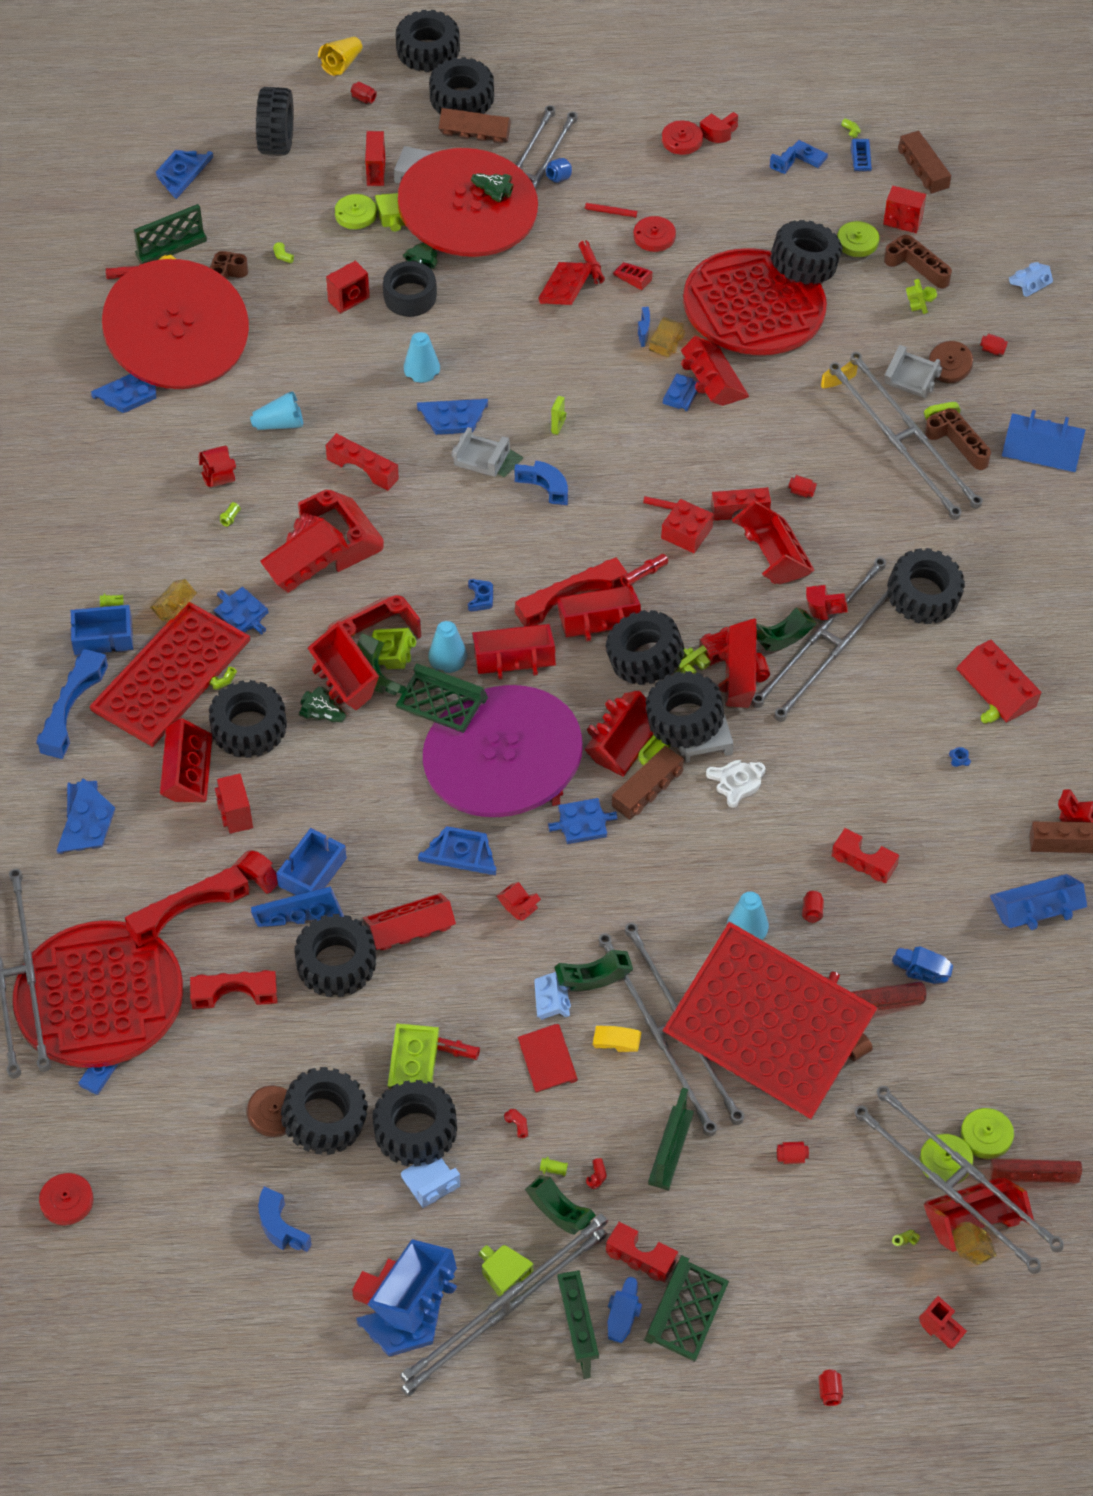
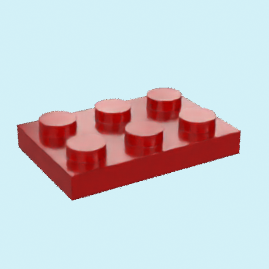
M558 262L538 298L540 304L572 305L592 270L591 264Z

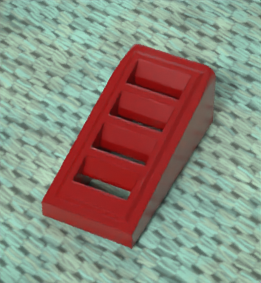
M623 262L613 272V275L642 291L652 281L653 272Z

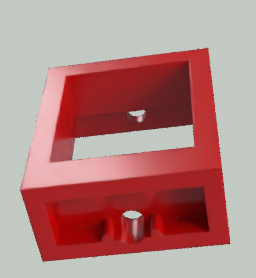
M384 131L366 132L365 166L367 186H384L386 157Z

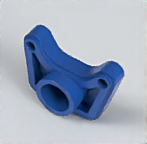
M470 579L468 587L475 592V598L468 603V610L478 611L492 608L493 584L489 581Z

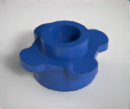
M958 747L949 752V756L952 758V766H969L971 764L967 749Z

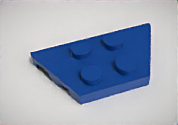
M175 150L156 171V177L171 195L177 199L212 160L213 152L207 151V154H197V151Z
M132 374L91 391L92 398H99L106 405L115 407L116 410L122 413L157 399L156 386L146 383Z
M488 399L417 402V410L422 412L425 421L431 425L436 435L465 433L467 427L472 428L473 433L477 422L482 417V412L488 407Z
M83 778L56 850L58 854L73 850L82 851L87 848L103 847L116 810L105 797Z
M446 826L440 832V835L430 842V846L424 852H420L418 856V861L496 876V866L494 865L486 833Z
M442 1299L436 1300L434 1309L429 1311L438 1315ZM377 1312L358 1317L356 1320L358 1326L362 1327L370 1335V1338L379 1344L382 1350L390 1357L432 1345L438 1317L433 1323L422 1321L415 1333L394 1328Z

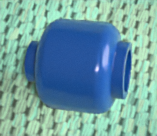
M565 158L550 161L546 168L547 177L555 183L567 180L572 174V166Z

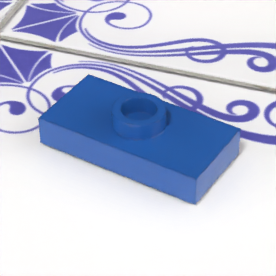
M798 140L792 146L796 149V158L816 168H819L828 157L827 153L801 140Z
M118 1064L88 1068L78 1082L79 1086L98 1095Z

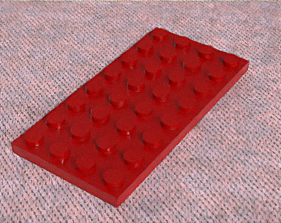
M187 601L89 706L90 711L149 746L154 747L166 734V727L177 721L209 687L210 680L215 676L218 677L250 642V636Z

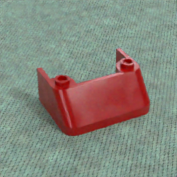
M327 489L298 502L299 518L303 512L318 517L335 508L350 528L347 532V540L350 543L347 544L349 551L335 560L337 572L383 550L384 540L353 498Z
M754 500L732 519L733 523L744 528V534L750 542L754 541L760 546L770 564V567L762 575L772 583L781 585L806 577L814 571L810 560L790 525L780 514Z
M394 595L383 597L332 622L328 626V630L340 621L349 635L353 637L356 633L399 613L419 639L421 638V621L404 597Z
M1006 1178L988 1180L1034 1220L1027 1190ZM983 1183L957 1191L964 1201L991 1224L1000 1222L1006 1224L1007 1227H1014L1019 1225L1020 1221L1026 1222ZM947 1194L924 1203L926 1214L940 1244L952 1252L957 1251L956 1246L962 1239V1234L985 1227L961 1204L956 1203Z

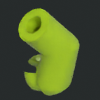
M843 119L841 126L851 130L849 135L852 138H857L858 134L861 133L859 126L851 120Z
M282 242L275 243L273 251L276 258L293 263L294 255L285 252V245Z
M228 667L224 676L220 679L217 676L213 677L210 680V685L215 690L231 684L237 670L233 667Z
M991 704L989 705L990 709L986 713L981 714V721L984 724L992 723L1000 717L997 708Z
M910 1229L901 1234L894 1235L892 1243L895 1246H903L909 1242L912 1245H916L920 1240V1235L915 1233V1230Z

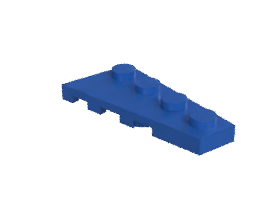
M331 887L251 907V914L258 927L285 925L286 922L305 924L306 920L316 919L318 921L324 915L332 917L333 914H339L340 917H344Z

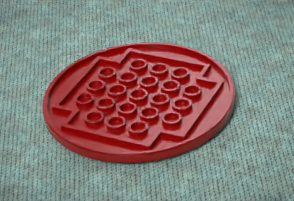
M452 148L429 154L418 160L406 171L398 189L397 202L399 213L411 233L434 249L458 256H488L512 248L529 234L534 226L538 212V197L535 187L524 171L510 160L480 149ZM477 173L489 176L493 174L511 175V183L514 184L510 198L504 197L500 203L491 199V196L486 194L484 189L477 187L471 182L472 175Z
M741 248L717 253L699 263L689 274L685 282L683 306L694 328L716 345L743 354L774 355L796 349L807 343L818 333L825 319L827 309L826 295L821 283H797L791 278H786L784 274H780L777 270L778 268H775L772 263L771 251Z
M160 259L133 268L114 284L103 306L102 330L106 345L112 356L134 377L162 388L190 389L209 384L233 368L245 349L248 339L249 320L240 294L221 274L205 265L189 260Z
M102 920L78 924L48 938L32 952L36 979L35 990L43 1043L46 1046L47 1057L53 1061L73 1067L96 1068L130 1060L156 1044L170 1029L179 1013L184 987L181 968L176 956L160 937L138 947L127 931L126 922ZM26 973L18 974L12 997L14 1016L24 1038L38 1051L30 986L27 983Z

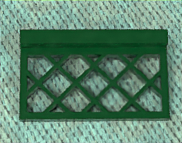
M199 204L134 229L137 248L135 255L141 264L159 260L164 255L177 254L207 241V236L203 230ZM196 212L192 219L188 218L191 213ZM180 219L176 225L172 224L174 220ZM185 221L189 222L185 228L181 227ZM164 225L160 232L156 231L159 226ZM169 227L173 228L169 235L165 234ZM148 232L144 238L140 237L139 235L141 233ZM153 234L157 235L153 241L149 240Z
M416 663L413 668L414 675L396 703V707L464 733L480 704H485L488 699L484 688ZM417 681L424 683L425 687L414 690ZM441 689L442 693L431 697L429 690ZM427 692L429 698L418 702L416 695ZM452 694L458 696L457 700L447 702L446 696ZM414 697V704L404 705L406 699ZM444 698L445 704L435 708L433 701ZM469 700L475 701L472 707L464 709V702ZM428 703L431 704V710L421 711L420 706ZM460 704L462 710L451 714L450 707ZM447 709L448 716L443 718L437 717V712ZM464 715L465 719L461 726L454 723L453 719Z
M682 1087L677 1104L672 1107L648 1180V1185L668 1191L670 1190L694 1115V1111L687 1109V1088Z
M681 1255L643 1341L650 1344L653 1342L695 1362L729 1281L690 1263L689 1258ZM689 1270L697 1273L701 1281L691 1284L687 1276ZM714 1281L721 1284L722 1287L719 1292L711 1294L707 1283ZM703 1285L707 1296L697 1299L693 1288ZM689 1290L692 1301L682 1304L679 1293ZM709 1299L712 1311L703 1313L699 1302ZM695 1304L699 1315L688 1318L684 1307ZM680 1309L684 1320L674 1323L670 1314L672 1311ZM701 1319L704 1330L695 1333L690 1322ZM686 1324L691 1335L680 1338L676 1327ZM672 1329L676 1340L668 1342L662 1339L663 1331ZM693 1339L696 1346L694 1353L685 1350L682 1342Z
M580 1270L557 1274L576 1363L580 1362L583 1378H591V1360L599 1359V1352Z

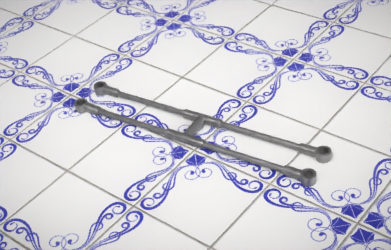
M548 105L545 107V114L541 119L538 129L520 160L516 163L520 169L544 125L548 123L550 117L555 115L554 106ZM572 111L567 114V121L563 126L560 136L536 175L525 173L535 189L564 135L569 131L572 124L577 122L576 112Z
M859 352L851 354L850 362L853 365H857L864 374L866 373L902 416L903 421L909 427L905 431L895 435L888 426H885L849 383L848 378L841 371V365L837 362L831 363L829 368L830 374L836 375L842 384L848 387L882 428V432L897 450L908 459L942 500L941 503L949 511L951 519H959L961 509L954 506L947 497H944L909 455L905 446L900 442L901 440L915 434L963 489L962 491L971 501V507L974 509L981 507L982 497L975 495L961 481L930 444L928 438L909 415L904 413L872 375L867 365L862 361V355Z
M878 557L875 559L874 566L868 571L866 577L846 598L847 604L869 579H872L877 572L885 569L886 560L884 558ZM887 591L842 640L826 631L838 614H832L828 617V620H824L807 639V643L769 685H766L759 694L754 695L752 705L756 708L762 707L764 699L771 693L772 688L811 645L820 637H823L835 644L836 647L793 698L789 699L782 708L775 710V719L779 722L785 721L787 713L795 705L797 699L827 665L844 650L855 637L858 630L888 598Z
M17 868L9 872L11 882H13L14 893L17 898L25 965L4 969L3 961L0 957V996L8 1046V1067L6 1070L8 1076L12 1079L18 1078L21 1075V1070L17 1064L16 1053L13 1049L5 993V977L26 973L27 983L30 986L38 1040L37 1050L39 1059L37 1060V1066L41 1072H46L51 1068V1063L46 1053V1046L43 1043L35 990L36 979L32 952L29 950L21 896L23 876Z
M628 923L625 927V934L631 937L637 949L641 951L674 1012L678 1004L675 1003L645 950L644 943L638 934L637 925L635 923ZM607 933L601 934L599 936V945L605 948L607 953L615 950L611 944V936ZM626 975L623 979L642 1011L645 1022L659 1047L666 1054L683 1087L688 1089V1096L704 1126V1134L710 1137L714 1136L717 1125L715 1122L710 1121L705 1110L701 1108L668 1049L669 1046L663 1037L666 1033L662 1031L666 1024L661 1027L657 1026L653 1017L646 1010L629 977ZM699 1054L724 1098V1103L731 1114V1122L735 1125L741 1124L744 1120V1113L737 1109L732 1098L728 1096L708 1059ZM739 1115L741 1118L736 1119L734 1116ZM712 1127L714 1130L709 1131L706 1128Z
M880 1086L877 1089L878 1098L881 1101L888 1102L893 1108L902 1112L961 1166L946 1182L935 1172L929 1170L880 1126V1123L868 1113L865 1106H858L855 1109V1115L859 1121L866 1122L873 1130H877L926 1173L929 1179L956 1203L961 1204L1004 1242L1027 1265L1030 1273L1037 1274L1040 1272L1041 1264L1039 1259L1030 1257L1021 1248L1015 1246L953 1189L968 1173L979 1183L982 1182L1037 1230V1233L1050 1244L1053 1252H1061L1064 1249L1061 1237L1053 1236L1044 1227H1040L985 1179V1176L957 1151L954 1152L902 1106V1103L890 1093L887 1086ZM1055 1242L1060 1243L1059 1246H1053ZM1034 1263L1038 1264L1035 1268L1030 1267Z
M599 1214L588 1227L581 1231L579 1236L524 1280L517 1282L487 1306L484 1312L425 1359L422 1358L411 1368L405 1369L401 1373L400 1378L405 1383L401 1390L406 1396H411L422 1383L430 1378L433 1372L489 1327L496 1325L524 1302L525 1298L581 1253L587 1252L595 1244L601 1243L608 1235L603 1229L608 1223V1219L603 1214ZM584 1238L587 1239L584 1243L580 1245L579 1249H577L574 1253H572L569 1257H567L564 1261H562L559 1265H557L554 1269L547 1273L543 1278H541L523 1294L518 1295L514 1299H512L515 1295H517L520 1291L524 1289L525 1285H527L530 1281H532L535 1277H537L540 1273H542L545 1269H547L550 1265H552L555 1261H557L560 1257H562L565 1253H567L570 1249L577 1245L581 1240H583ZM497 1311V1313H495L488 1319V1322H486L483 1326L476 1330L472 1335H470L467 1339H465L462 1343H460L457 1347H455L452 1351H450L447 1355H445L427 1371L424 1370L423 1372H421L429 1365V1362H431L434 1358H436L439 1354H441L444 1350H446L449 1346H451L454 1342H456L459 1338H461L464 1334L471 1330L475 1325H477L490 1313L493 1314Z

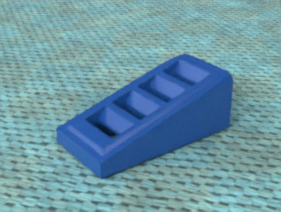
M852 139L850 146L854 171H871L869 139ZM857 159H866V161H857ZM858 164H867V166H858Z

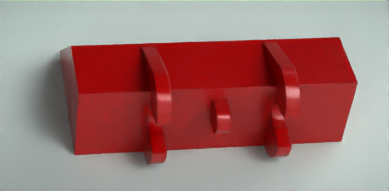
M694 336L681 349L685 357L681 362V366L684 370H692L699 381L695 384V389L698 393H706L711 402L721 406L749 398L747 391L718 345Z
M632 585L556 598L565 637L584 635L586 642L591 641L590 633L612 630V627L616 623H620V619L623 617L627 618L631 613L635 612L637 614L641 611V604Z
M756 618L729 626L726 633V647L719 651V658L726 661V679L718 684L719 691L725 693V706L749 708L755 695Z
M339 621L307 649L316 660L312 667L313 673L316 675L321 671L318 675L320 679L328 677L327 686H334L329 692L331 699L333 700L339 696L335 700L338 704L345 702L357 711L371 699L379 676Z
M550 624L472 632L478 674L497 672L498 680H502L503 671L532 668L533 676H538L537 668L556 666L555 644Z
M640 690L624 693L621 698L614 700L616 705L608 699L605 706L611 713L603 715L602 718L605 721L603 724L597 723V729L591 724L587 728V732L592 739L584 750L596 764L622 777L626 775L639 757L640 750L654 735L649 727L646 697Z

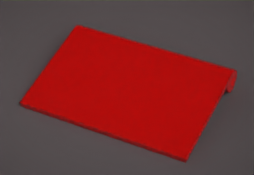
M554 1024L518 1037L536 1093L569 1081L570 1083L578 1081L559 1024Z

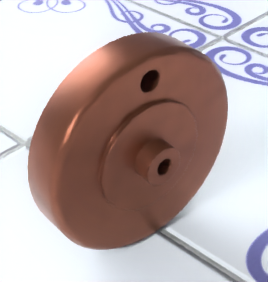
M958 341L942 342L935 346L929 355V361L935 362L936 359L940 360L942 372L939 378L936 377V379L941 382H959L970 374L973 367V356L970 349Z
M269 1085L259 1088L251 1096L247 1104L246 1113L250 1125L258 1133L268 1137L286 1135V1127H283L281 1122V1108L287 1089Z

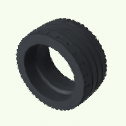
M405 261L393 265L387 270L383 278V297L386 306L397 315L406 317L420 316L429 311L435 304L437 297V282L433 271L423 263ZM409 283L418 284L425 288L423 291L412 295H405L395 291L398 286Z

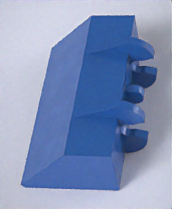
M1033 409L1031 417L1012 413L1002 452L1003 457L1076 472L1086 429L1068 426L1069 417H1065L1064 424L1054 423L1051 420L1034 418L1036 410Z
M1068 874L990 895L1002 923L1009 928L1027 924L1031 930H1035L1038 927L1037 921L1061 914L1068 921L1073 918L1072 911L1088 907L1084 883Z
M412 1239L367 1305L394 1328L415 1333L422 1321L427 1323L435 1322L438 1315L429 1310L434 1309L436 1300L442 1299V1291L452 1294L457 1288V1285L448 1282L453 1280L455 1277L454 1272L457 1269L453 1250Z

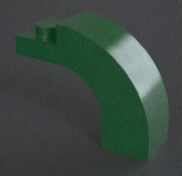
M796 607L783 621L774 626L767 627L756 623V640L760 642L766 651H779L802 639L817 623L806 610Z
M361 633L357 646L379 676L374 691L382 694L386 691L395 696L397 693L402 694L406 687L386 678L380 671L378 660L384 642Z
M611 950L602 958L591 963L580 965L558 963L554 967L559 985L569 986L571 991H588L601 988L622 979L633 971L628 951Z
M539 1175L525 1188V1191L536 1206L558 1227L570 1234L575 1235L579 1230L588 1227L591 1220L596 1216L592 1209L580 1207L572 1203L559 1190L551 1177Z

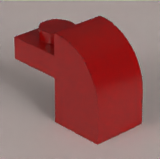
M732 112L721 120L711 113L700 121L699 127L703 132V137L713 143H724L731 140V132L738 128V114Z
M826 585L806 587L809 611L814 618L828 620V615L848 612L845 593L828 595Z
M1064 789L1058 800V807L1061 810L1059 820L1061 822L1093 823V801L1079 802L1071 789Z
M250 850L244 852L232 865H236L247 880L253 879L266 894L271 893L278 885L277 872L271 867L273 863L257 851Z
M519 882L511 883L496 895L504 908L520 921L525 920L537 910L536 904L541 900L537 893L528 895Z
M388 1258L379 1277L362 1271L352 1289L353 1299L367 1305L396 1261Z
M937 1296L919 1316V1321L930 1336L934 1334L947 1347L953 1349L967 1330L951 1317L955 1310L941 1297Z

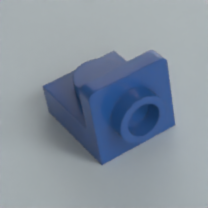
M789 147L781 156L772 154L770 156V168L786 174L795 162L796 149Z

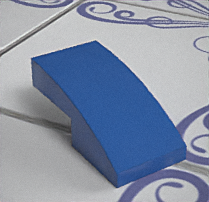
M649 306L642 307L641 321L638 322L640 345L645 347L650 329Z

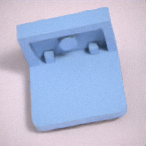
M434 1158L433 1163L428 1165L426 1162L420 1163L421 1166L414 1167L412 1165L401 1172V1178L422 1208L436 1202L441 1197L460 1187V1173L456 1168L450 1170L442 1158L439 1160Z

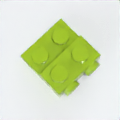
M398 628L373 631L372 637L384 642L378 664L385 665L387 669H405L406 663L411 661V648L416 646V638L410 629Z

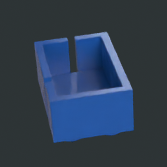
M130 605L70 610L71 642L74 655H81L83 649L98 653L112 652V649H115L116 652L133 650V626Z
M310 828L290 854L289 860H286L276 873L278 886L294 895L325 888L347 859L345 845L330 837L327 840L326 835Z

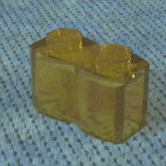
M663 317L649 342V351L668 358L672 353L675 354L679 340L682 341L685 336L684 324Z

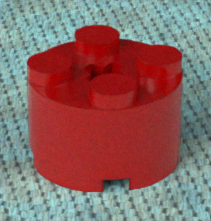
M226 445L199 452V466L203 465L204 470L201 474L208 487L212 488L235 482L233 470L236 469V463L233 458L230 459L229 450Z

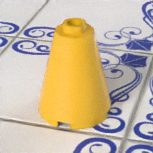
M354 36L329 42L320 47L318 59L321 58V66L328 74L332 76L341 75L362 51L363 46L361 41Z

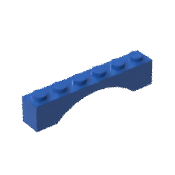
M83 649L81 655L76 658L73 671L69 672L68 681L61 688L60 697L53 704L52 713L46 719L42 733H39L36 743L41 754L63 759L70 745L66 728L70 709L84 691L102 680L108 667L106 654Z

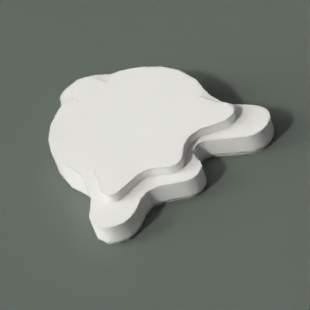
M735 760L721 768L709 767L706 770L707 778L721 782L717 785L716 790L718 793L727 796V804L732 808L738 806L742 798L756 793L760 787L762 776L765 774L764 764L760 762L741 763V760Z

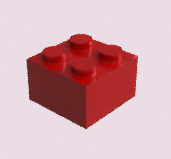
M892 185L886 200L883 225L917 234L923 220L926 194Z
M356 260L326 276L328 302L340 314L370 298L368 272Z
M680 499L662 523L661 539L695 554L713 528L714 513Z
M241 773L218 778V787L214 789L218 809L221 812L223 827H228L229 834L253 829L250 804Z

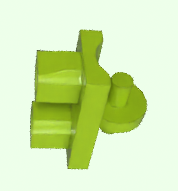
M920 279L914 280L915 286L906 288L907 297L912 311L922 309L923 314L928 313L926 301L932 302L937 297V291L933 287H925L923 290Z
M701 646L696 651L691 647L689 649L685 648L683 659L677 670L674 671V674L675 672L686 673V671L696 674L697 671L693 668L694 665H697L701 670L706 669L711 662L705 655L707 649L704 646Z

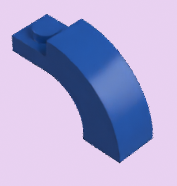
M536 460L534 466L515 464V482L539 485L548 492L550 504L568 505L567 481L557 468Z
M264 1186L259 1197L258 1208L265 1235L275 1246L283 1251L289 1243L295 1250L302 1249L308 1252L312 1245L310 1235L289 1226L280 1217L285 1206L284 1195Z

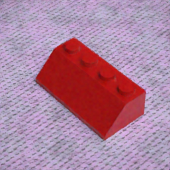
M321 517L260 560V562L276 584L289 593L317 572L326 568L337 558H340L349 551L343 534Z
M992 639L976 646L956 668L989 705L991 704L997 708L1000 716L1006 723L1037 707L1042 692Z
M183 718L166 727L160 795L174 802L207 801L212 733Z
M441 892L362 917L364 925L368 927L370 934L373 935L375 949L380 951L390 949L391 945L396 943H409L412 941V938L418 936L420 938L428 937L431 935V932L437 930H449L452 925L456 924L451 903Z

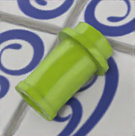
M230 503L227 510L220 515V523L224 526L232 525L234 518L241 511V507L237 503Z
M106 593L100 595V607L124 605L123 595H106Z
M547 1156V1158H542L539 1171H543V1174L548 1172L565 1177L568 1163L551 1160Z

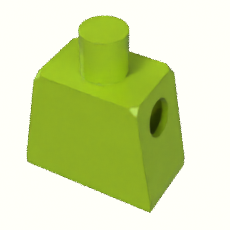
M398 193L375 195L377 213L382 226L390 227L395 232L399 231L401 226H405L398 209Z
M486 1245L478 1254L485 1261L482 1264V1275L499 1297L517 1282H521L534 1272V1264L530 1260L506 1245H502L496 1252Z

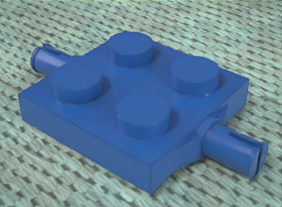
M243 586L230 596L223 590L218 591L217 597L223 603L213 611L219 619L244 633L253 628L260 634L265 633L266 628L260 624V621L269 613L267 607Z
M599 798L561 804L558 806L560 822L548 823L549 832L562 830L567 844L607 837L606 821L617 820L616 811L604 813L601 809Z

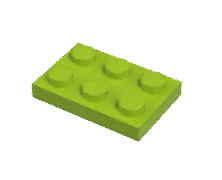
M396 1023L388 1088L397 1083L402 1085L403 1081L408 1080L410 1082L422 1080L426 1084L427 1081L433 1082L439 1027Z

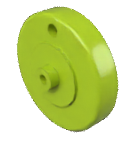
M351 194L341 198L336 203L334 209L336 221L348 229L368 227L377 217L375 202L370 197L362 194Z
M853 221L846 223L837 232L838 239H840L842 244V252L849 256L865 257L874 253L878 248L879 233L875 227L866 222Z
M979 1108L970 1112L965 1117L961 1126L960 1136L971 1148L974 1156L983 1159H995L1003 1156L1010 1149L1014 1139V1128L1009 1118L1002 1112L992 1108Z
M952 1134L936 1135L954 1152L957 1151L973 1165L972 1150L963 1139ZM931 1138L922 1146L919 1161L929 1170L939 1175L945 1182L961 1168L951 1158V1155ZM969 1173L965 1177H963L958 1183L964 1181L968 1177Z

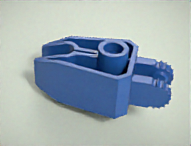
M921 946L915 947L913 951L899 948L892 958L894 966L905 969V974L908 978L933 984L948 982L953 970V965L944 956Z
M629 1277L624 1281L625 1284H623L622 1291L617 1290L615 1296L611 1295L608 1309H611L607 1321L608 1339L622 1343L630 1334L635 1316L639 1317L642 1304L639 1303V1297L636 1296L638 1282L633 1277Z

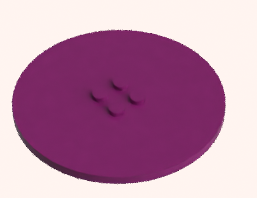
M502 685L485 688L488 699L485 704H480L464 733L434 722L426 736L422 753L423 767L427 780L433 791L445 803L467 814L481 817H506L533 810L550 801L568 785L581 761L583 740L575 715L560 699L537 688L521 685ZM469 700L464 702V709L472 707L475 701ZM460 704L450 707L451 714L462 710ZM447 709L439 716V718H443L449 715ZM464 715L453 719L454 723L461 726L465 719Z

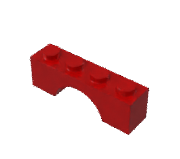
M337 433L325 445L328 461L340 467L347 463L360 467L368 474L373 484L387 491L399 479L398 464Z
M262 970L249 973L243 971L237 974L220 973L208 976L200 974L190 977L192 1009L214 1008L216 1002L223 995L230 992L246 993L253 998L256 1005L277 1004L276 972Z

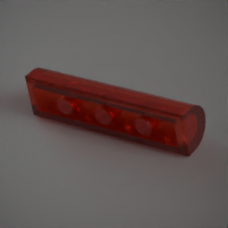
M921 981L851 991L878 1007V1010L924 1004L927 997L925 985Z
M992 1158L990 1163L991 1179L1006 1178L1010 1181L1079 1183L1082 1174L1081 1161Z

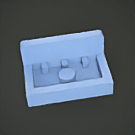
M1034 262L1029 264V267L1016 271L1013 276L1009 277V281L1012 285L1022 287L1023 295L1027 297L1051 284L1053 278L1050 266Z
M556 972L534 979L537 1017L542 1020L559 1013L565 1018L569 1017V1008L571 1007L568 998L569 986L559 985Z

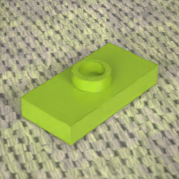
M562 396L556 398L551 408V432L556 435L559 434L567 412H565V397Z

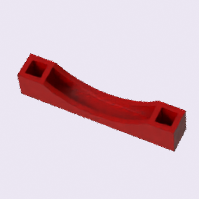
M617 557L606 560L595 567H590L561 582H556L552 586L540 589L527 597L520 598L518 601H515V614L523 626L538 625L544 622L547 614L557 605L556 598L575 595L581 592L622 587L620 578L628 572Z
M236 865L224 869L220 873L207 877L203 881L188 886L175 894H171L126 916L127 931L138 947L158 938L165 925L186 909L206 903H232L249 895L248 880Z

